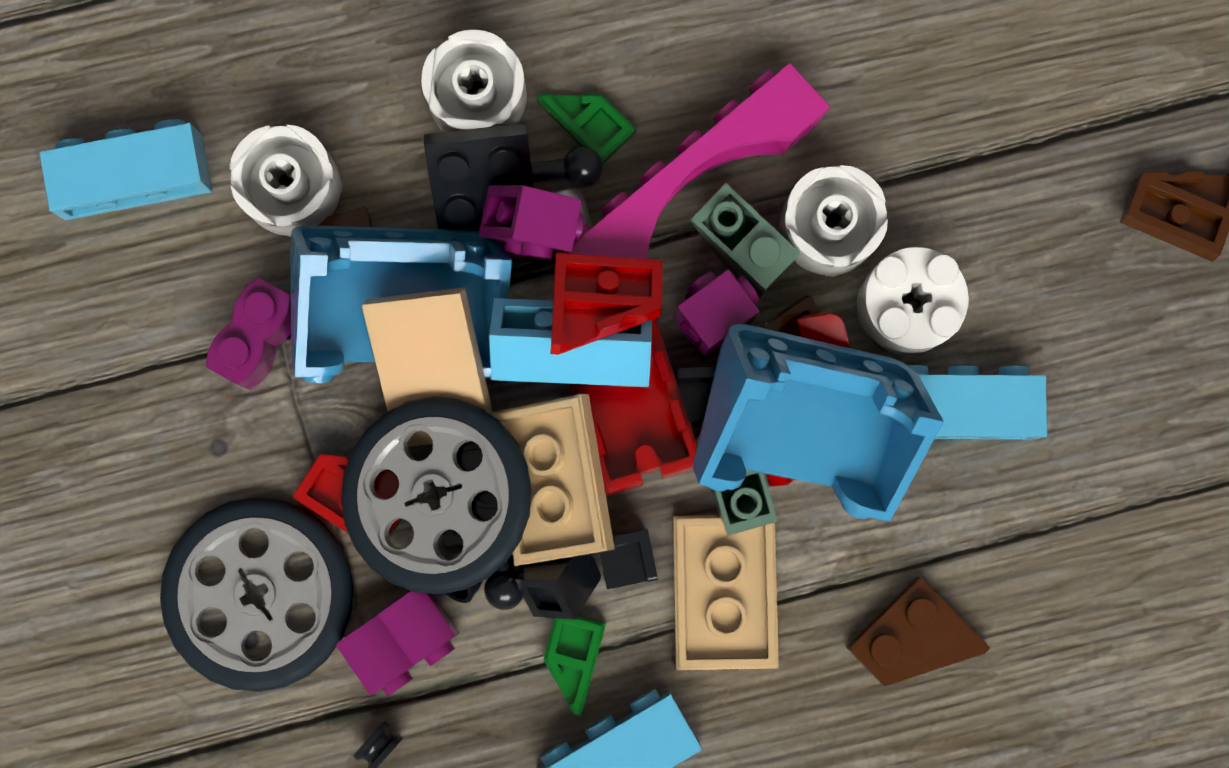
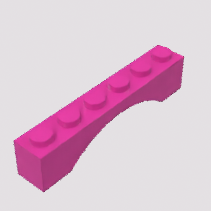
M791 63L776 75L771 69L766 71L749 88V92L752 94L741 104L735 99L730 101L713 118V121L716 123L714 127L704 135L699 130L689 135L676 149L680 155L667 166L662 160L653 165L639 180L643 186L630 197L625 192H622L611 200L602 210L605 218L593 228H590L585 223L579 240L573 244L572 252L565 253L647 259L650 239L660 214L684 186L706 171L732 160L757 155L785 154L818 126L831 107Z

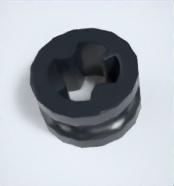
M384 721L357 750L353 757L357 761L365 759L368 762V768H378L403 740V737L400 734H390L388 731L389 724Z

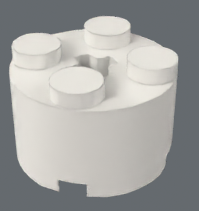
M483 30L459 31L449 36L448 40L436 49L434 48L427 56L422 70V90L431 115L440 130L449 132L518 124L524 113L527 101L524 72L517 55L500 37ZM474 82H482L483 88L479 89L477 94H468L467 90L473 88Z
M295 125L258 128L248 134L238 144L231 157V190L234 199L255 222L270 232L291 237L292 229L300 226L319 225L328 216L333 214L338 205L343 185L337 165L322 143L304 128ZM284 174L294 179L293 183L288 187L278 182L279 178Z
M852 166L821 167L804 175L794 186L786 200L779 223V233L800 252L795 262L810 272L830 277L847 273L861 265L877 249L887 231L888 219L883 191L871 176ZM836 213L841 217L838 226L831 229L825 222L827 217Z
M910 247L895 251L885 257L867 275L860 287L857 296L859 323L865 333L889 353L902 356L922 354L945 342L960 329L968 309L969 296L967 285L958 268V264L948 255H943L935 250L923 247ZM910 292L913 298L920 300L921 307L916 309L914 313L912 305L908 303L903 304L902 298Z

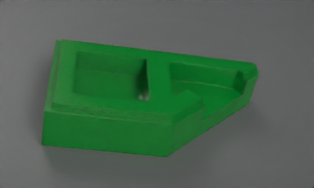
M541 93L537 97V103L581 147L591 148L598 153L602 164L636 133V128L602 94L552 95V93Z
M580 615L575 620L554 619L543 659L573 714L581 716L606 626L605 622Z

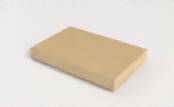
M465 287L367 299L362 304L387 411L409 401L428 397L459 399L476 405L489 414L493 412ZM425 431L413 434L408 442V446L433 444L432 438Z
M578 394L490 413V415L498 419L517 441L528 466L532 488L530 516L522 539L513 551L514 566L615 550L589 394Z
M720 515L673 516L676 670L779 668L775 523L727 536Z

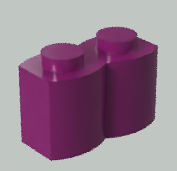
M260 278L247 285L235 303L232 323L224 327L211 343L206 358V367L246 389L252 390L266 378L273 366L276 346L283 343L291 335V296Z
M410 591L335 645L370 696L381 688L387 696H390L413 679L408 669L422 659H425L428 665L432 666L453 651L455 647L450 640L460 632L433 594Z

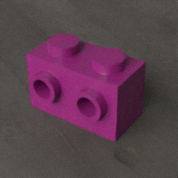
M524 185L489 186L479 236L505 242L504 252L551 260L553 251L572 252L573 244L579 240L584 225V217L580 212L582 199Z
M728 269L716 277L710 271L688 287L689 293L685 295L686 301L677 306L673 320L703 360L721 347L727 331L732 325L752 324L760 312L755 305L760 299L744 276L741 275L735 279Z

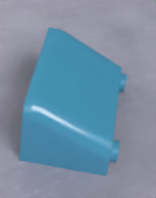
M300 226L292 229L290 248L291 354L294 376L302 377V379L308 382L326 383L332 381L334 375L344 371V362H375L362 309V304L367 299L465 287L485 377H491L489 333L494 298L508 299L512 259L503 251L502 246L497 240L480 237L479 231L348 226Z
M735 324L728 329L720 348L693 461V469L698 484L705 485L716 491L739 488L746 477V470L833 487L842 508L851 516L859 519L874 518L890 522L944 421L917 373L908 365L896 359L751 325Z

